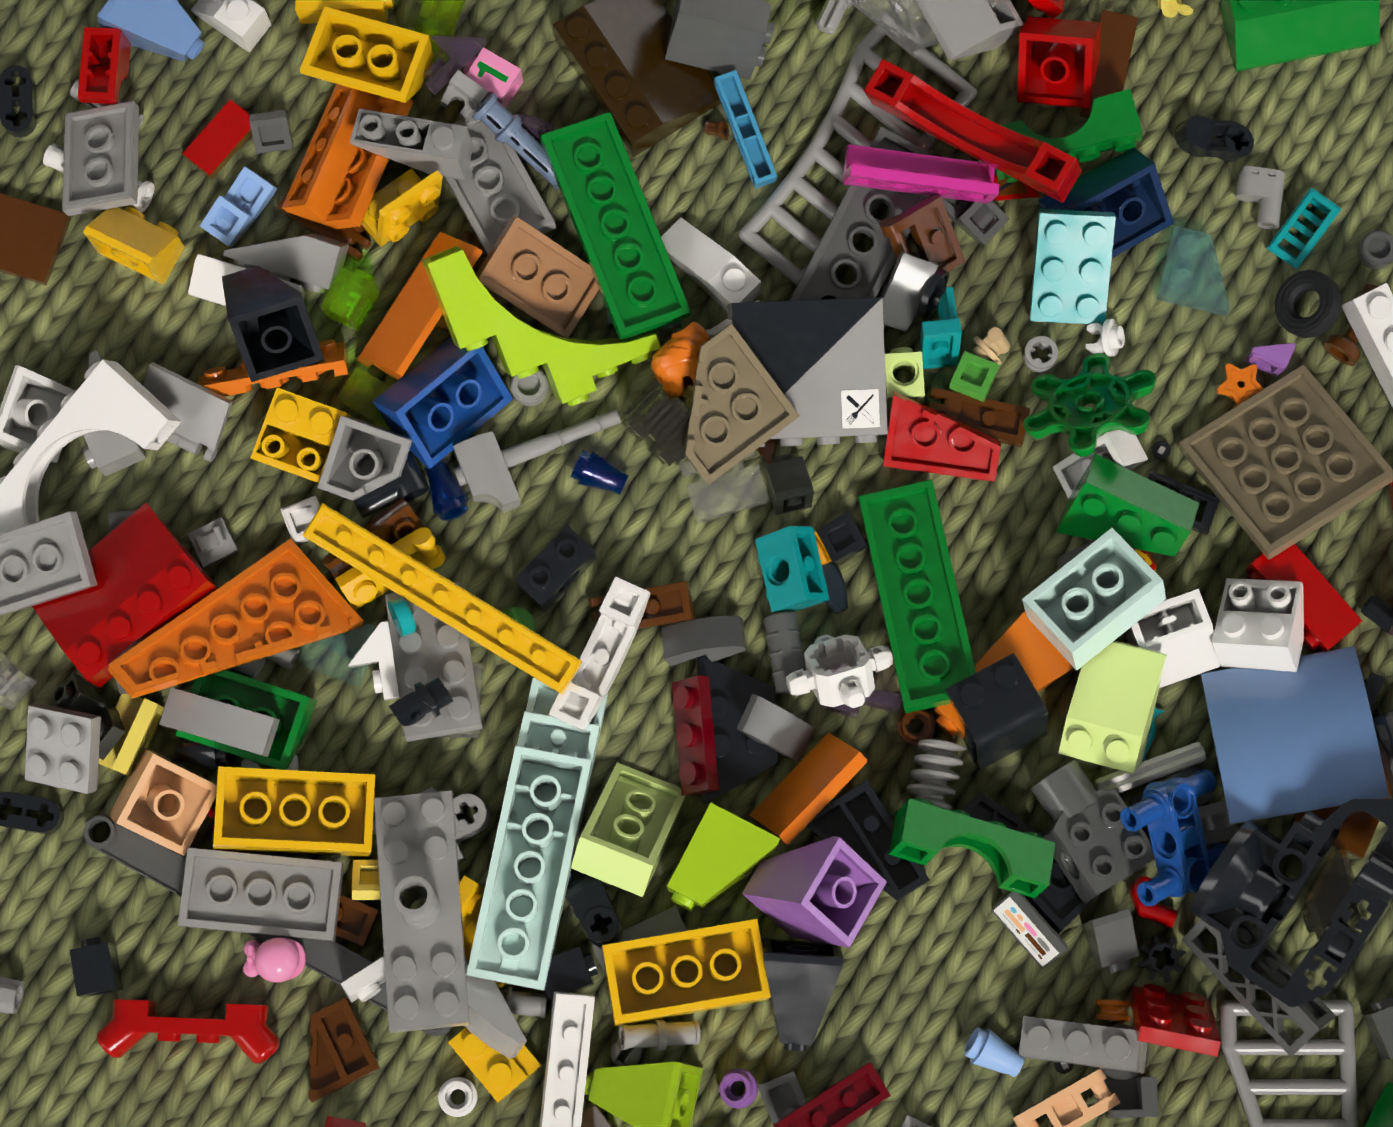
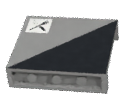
M883 298L744 302L727 305L728 320H732V325L800 415V417L771 439H780V446L803 445V438L817 437V445L840 444V436H855V443L877 442V435L888 434Z

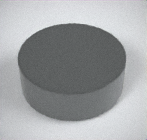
M1374 230L1366 234L1358 246L1360 261L1366 267L1375 270L1389 266L1393 261V236L1382 230Z

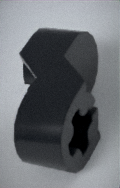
M1196 115L1181 122L1175 130V140L1180 149L1196 157H1216L1226 162H1234L1247 156L1254 147V139L1249 129L1232 120H1211L1204 116Z

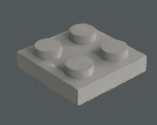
M40 703L29 705L25 780L85 794L96 792L101 716Z

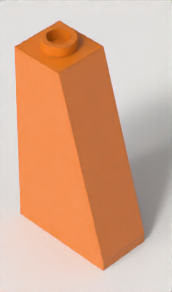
M1025 611L975 665L977 673L1014 653L1038 693L1075 671L1074 667L1027 618ZM952 704L937 706L934 714L938 717L935 721L936 724L949 736L953 737L956 733L960 738H964L965 726Z

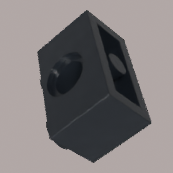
M567 525L514 579L516 586L545 613L597 560L595 551Z

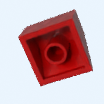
M1028 16L1019 32L1017 102L1090 108L1100 58L1101 22Z

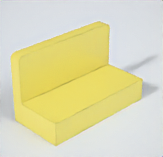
M121 694L115 708L119 712L126 732L104 760L99 758L98 764L130 777L144 748H148L160 723L164 707L146 698L137 697L132 699L129 694Z

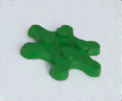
M1095 353L1084 359L1081 373L1073 378L1060 379L1051 374L1040 375L1032 381L1031 389L1040 400L1049 403L1045 409L1033 413L1024 419V430L1034 439H1041L1058 432L1070 434L1068 445L1080 457L1091 455L1095 450L1099 436L1109 431L1122 430L1132 435L1142 434L1149 426L1150 415L1148 411L1137 408L1132 403L1136 399L1152 393L1156 384L1155 373L1150 370H1138L1127 376H1114L1109 372L1111 366L1109 356L1103 353ZM1093 403L1096 405V410L1093 411L1092 407L1084 406Z

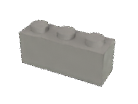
M1023 1016L1019 1056L1144 1073L1147 1043L1137 1041L1136 1030Z

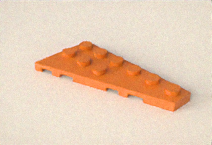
M290 538L112 661L108 666V671L130 697L134 699L360 628L364 620Z

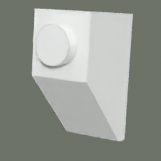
M198 0L191 9L193 14L249 53L271 26L265 9L253 0Z
M1122 430L1107 432L1097 439L1095 450L1091 455L1080 457L1074 453L1053 466V469L1069 499L1095 454L1129 470L1144 463L1148 458L1136 435Z

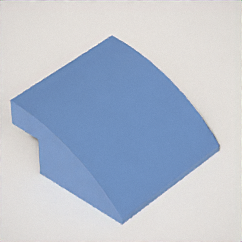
M1355 646L1300 656L1297 672L1230 668L1201 674L1230 825L1249 820L1254 821L1337 807L1352 799L1389 798L1373 718Z

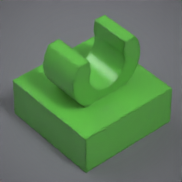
M964 351L950 381L949 389L984 402L998 373L999 364Z

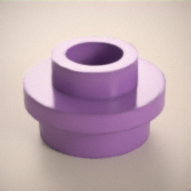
M732 1069L722 1077L719 1084V1093L722 1100L732 1108H745L756 1099L758 1083L751 1072L745 1069ZM738 1081L743 1082L745 1085V1092L741 1096L737 1095L734 1090L735 1084Z

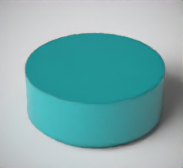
M399 597L389 601L388 608L399 635L405 637L415 633L416 624L406 600Z

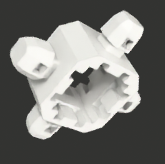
M825 634L817 637L814 644L810 645L804 652L807 670L804 671L802 668L790 673L786 677V684L791 695L810 693V690H813L820 705L836 707L845 704L851 708L862 706L865 702V697H869L875 689L873 671L877 673L889 668L893 664L892 653L887 646L870 648L867 652L857 636L846 634L834 638Z

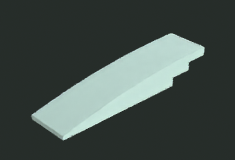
M533 678L518 743L514 749L466 975L544 991L584 813L608 693L585 731H582L549 715L559 693Z

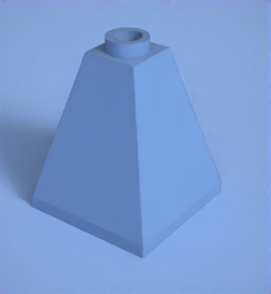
M108 0L97 15L98 28L121 29L132 46L185 62L187 58L194 60L205 45V42L201 40L202 32L177 0Z

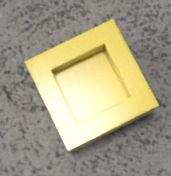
M353 860L352 900H381L378 860Z

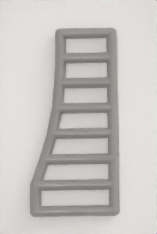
M887 17L880 19L856 46L830 109L809 146L771 196L739 232V237L744 243L796 286L806 267L800 270L757 233L772 218L813 253L815 252L821 239L783 209L781 205L795 190L830 220L834 216L838 206L803 177L816 161L843 183L844 165L824 149L834 130L852 145L870 147L872 141L841 117L850 97L896 135L925 151H928L938 140V138L927 132L921 136L900 118L873 105L866 96L864 89L857 84L864 63L876 71L883 59L873 51L878 43L887 35L959 93L954 101L962 106L967 107L977 95V90L974 86ZM882 201L870 203V214L879 207Z
M1225 1000L1221 1003V1048L1236 1084L1250 1127H1359L1353 1004L1349 1000H1321L1338 1016L1339 1039H1310L1294 1054L1339 1055L1340 1079H1249L1240 1055L1288 1054L1274 1039L1237 1040L1236 1016L1252 1015L1238 1000ZM1256 1000L1262 1008L1272 1009V1000ZM1255 1095H1341L1342 1119H1263Z

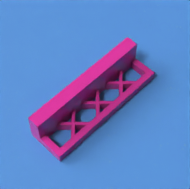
M850 144L846 147L842 183L845 185L927 196L935 194L942 198L987 204L997 197L999 193V184L993 183L995 168L983 162Z

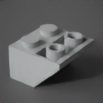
M915 0L949 61L998 49L1024 25L1010 0Z

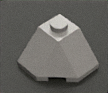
M341 416L317 488L350 500H356L401 477L413 440L375 424L354 417Z

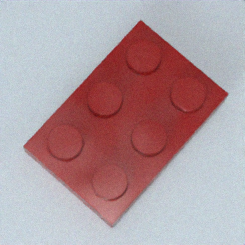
M1145 984L1144 987L1133 986L1130 1002L1137 1041L1218 1057L1221 1040L1210 1001L1194 992H1183L1182 995L1168 993L1165 988L1154 984Z

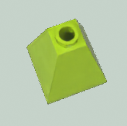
M675 1061L596 1068L594 1072H590L587 1076L585 1095L589 1096V1101L633 1127H691L703 1068Z

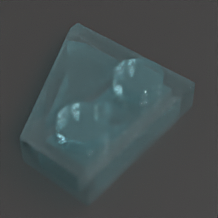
M1179 226L1173 227L1156 297L1157 300L1224 316L1228 314L1230 306L1211 234Z

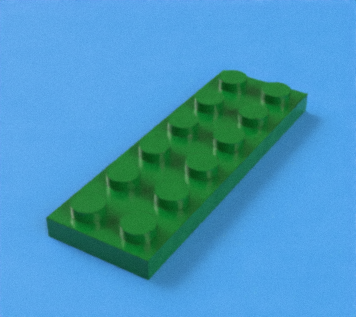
M611 112L542 134L540 137L541 144L619 340L622 341L690 317V308Z
M933 480L858 496L905 713L951 704L945 689L975 674L976 670Z

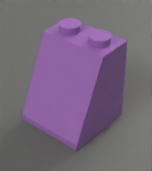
M834 836L761 861L742 894L790 937L850 948L887 881L840 837Z

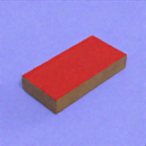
M230 99L182 153L184 158L210 179H213L252 135L249 122L250 114Z

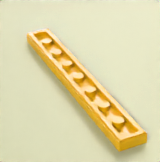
M322 503L302 535L562 695L583 663L580 659Z

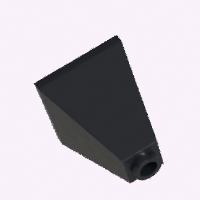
M763 938V959L780 1043H784L783 1048L789 1051H806L807 1045L812 1046L842 970L843 954L841 946L821 942Z

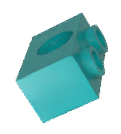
M788 526L755 539L758 562L762 568L766 586V597L770 604L771 612H796L830 600L813 527Z

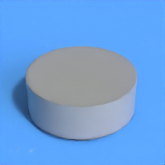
M539 370L537 373L521 379L517 375L513 376L511 391L515 400L520 404L536 406L547 397L549 385L545 374Z

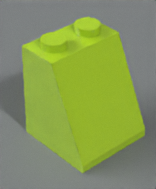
M710 802L667 885L668 892L673 894L671 897L672 902L691 912L695 906L703 910L757 868L761 861L768 859L776 853L780 845V838Z

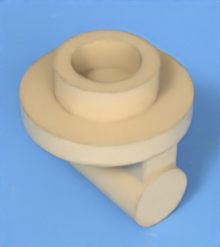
M998 327L991 328L988 331V336L983 340L978 336L972 339L977 345L972 349L976 356L999 365L1002 362L998 356L1008 352L1010 349L1009 341Z

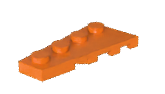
M334 339L319 342L324 361L252 383L243 361L240 363L241 367L226 370L224 366L206 370L204 376L199 377L198 384L225 397L247 393L253 389L252 384L259 383L261 388L280 387L289 381V377L294 376L302 379V382L318 380L319 375L327 370H334L335 376L348 374V353L344 341L336 343Z

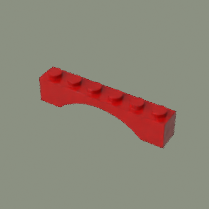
M884 59L881 60L864 89L870 102L878 108L1061 203H1064L1082 172L1077 158L1044 141L1019 134L971 111L937 91L915 75Z

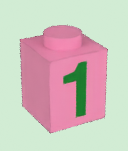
M484 47L477 57L472 56L463 71V74L488 91L487 97L494 92L498 96L497 101L506 109L523 84L520 68Z

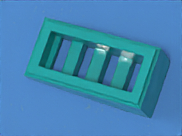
M1311 187L1266 249L1297 270L1342 208ZM1310 203L1327 216L1324 220H1321L1308 211L1306 206ZM1302 215L1318 227L1317 230L1313 232L1297 221L1298 217ZM1291 227L1309 238L1306 245L1288 233ZM1283 238L1301 250L1297 257L1279 245Z

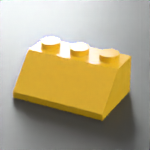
M324 6L302 62L300 73L406 103L422 88L433 58L430 37L423 33Z

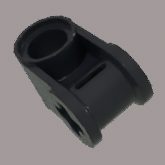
M585 875L569 883L565 897L591 942L599 948H602V945L618 943L622 938V925L610 903L611 899L602 881ZM601 921H605L608 925L609 933L606 935H602L598 931V923Z

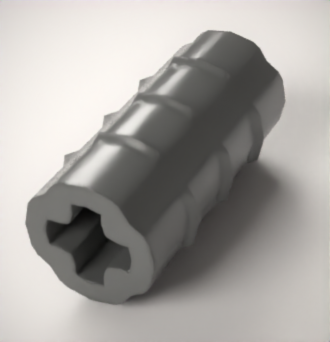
M793 612L774 614L764 618L772 677L776 694L779 695L790 694L786 684V677L790 673L802 668L804 671L806 670L803 657L804 649H802L800 639L801 631L798 627L797 615Z

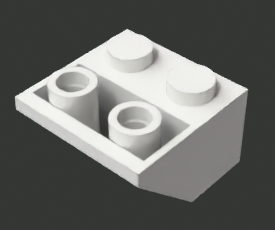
M1226 578L1212 639V645L1221 667L1297 672L1304 641L1303 583Z
M1199 589L1163 601L1125 631L1130 645L1167 654L1159 688L1220 667L1218 657L1212 645L1213 625Z

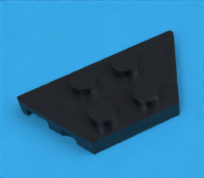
M705 656L697 657V675L709 676L719 790L703 794V804L714 801L728 791L745 784L753 777L777 766L778 752L767 745L754 741L737 729L752 694L775 704L774 687L719 662H711Z

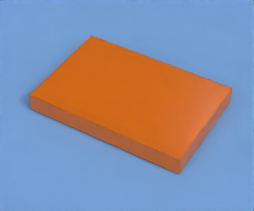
M828 732L751 812L750 816L757 824L788 845L859 772L868 760L860 751Z

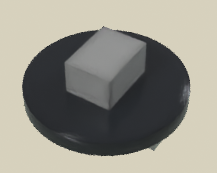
M1157 441L1152 447V453L1157 459H1166L1171 453V447L1165 441Z
M1054 1062L1055 1069L1061 1074L1069 1073L1074 1065Z

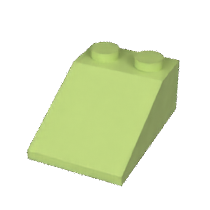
M1114 640L1081 667L1067 713L1058 754L1134 774L1142 764L1167 654Z
M617 762L580 836L571 869L643 897L686 796L681 795V787Z

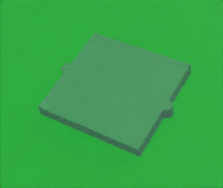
M363 622L360 628L306 644L298 664L360 688L369 665L348 667V665L377 627Z

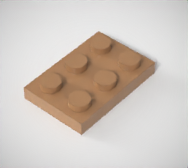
M513 215L476 273L477 278L485 288L557 335L566 338L570 337L599 290L589 264Z

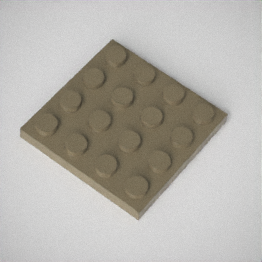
M1304 364L1179 442L1181 453L1268 560L1393 482V469Z

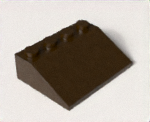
M597 0L580 7L554 23L555 41L603 113L611 112L619 135L633 157L721 104L714 86V79L707 69L665 59L672 17L660 0Z

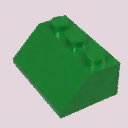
M223 670L195 679L190 693L279 719L269 756H262L177 730L176 736L280 770H287L306 736L317 700Z

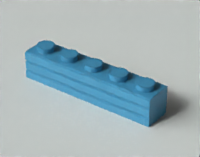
M734 70L715 77V89L754 189L776 182V171L737 71Z

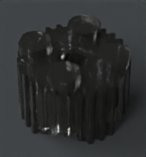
M654 380L623 412L626 418L621 424L636 439L638 437L642 440L645 438L651 444L647 450L662 465L665 463L668 466L672 463L678 465L686 457L684 451L690 409L679 398L672 396L668 398L660 391L664 386Z

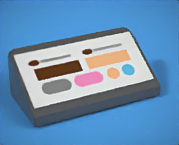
M1011 892L993 908L994 915L1040 967H1046L1068 949L1065 942L1022 894Z

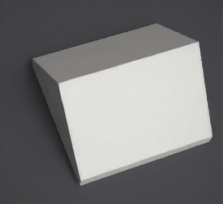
M15 365L0 407V445L3 448L19 453L26 448H30L38 438L37 432L39 428L48 420L55 418L62 409L60 405L63 399L74 390L24 367ZM61 450L54 456L51 462H58Z

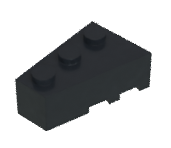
M868 780L826 805L806 826L822 840L834 836L840 837L887 881L883 890L897 902L930 882L929 877L920 864L889 855L894 822Z

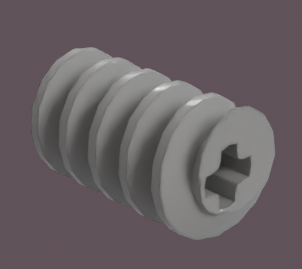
M919 740L917 747L926 754L915 755L914 762L923 769L911 770L910 777L919 784L907 785L906 791L915 799H926L936 807L951 810L952 805L944 801L943 796L955 795L956 790L947 785V781L959 780L960 776L950 770L951 766L963 765V760L955 756L954 752L966 750V748L944 740Z

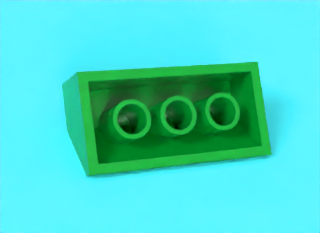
M1220 0L1219 3L1235 72L1374 46L1380 43L1379 0Z

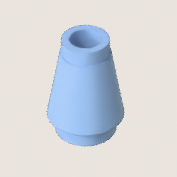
M977 1027L970 1035L963 1052L964 1056L970 1058L971 1064L1009 1074L1012 1077L1018 1075L1025 1061V1057L1019 1056L1017 1050L989 1028L984 1031Z

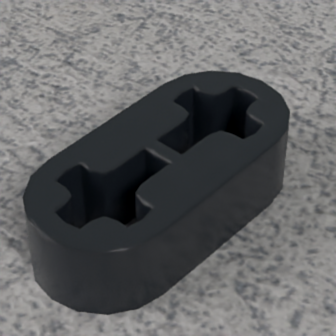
M14 65L6 68L0 75V120L10 135L20 138L28 136L36 128V84L26 68ZM21 77L26 84L20 85L19 96L16 97V92L10 84H15L16 78ZM20 106V111L27 119H22L20 126H15L10 119L16 118L17 107Z
M12 792L0 793L1 806L7 805L8 800H11L10 803L13 807L22 809L21 816L9 814L7 820H4V814L0 813V826L40 834H51L62 826L64 812L58 803L42 797ZM45 806H48V812L54 814V818L52 821H46L44 827H41L42 822L30 817L31 811L43 812Z

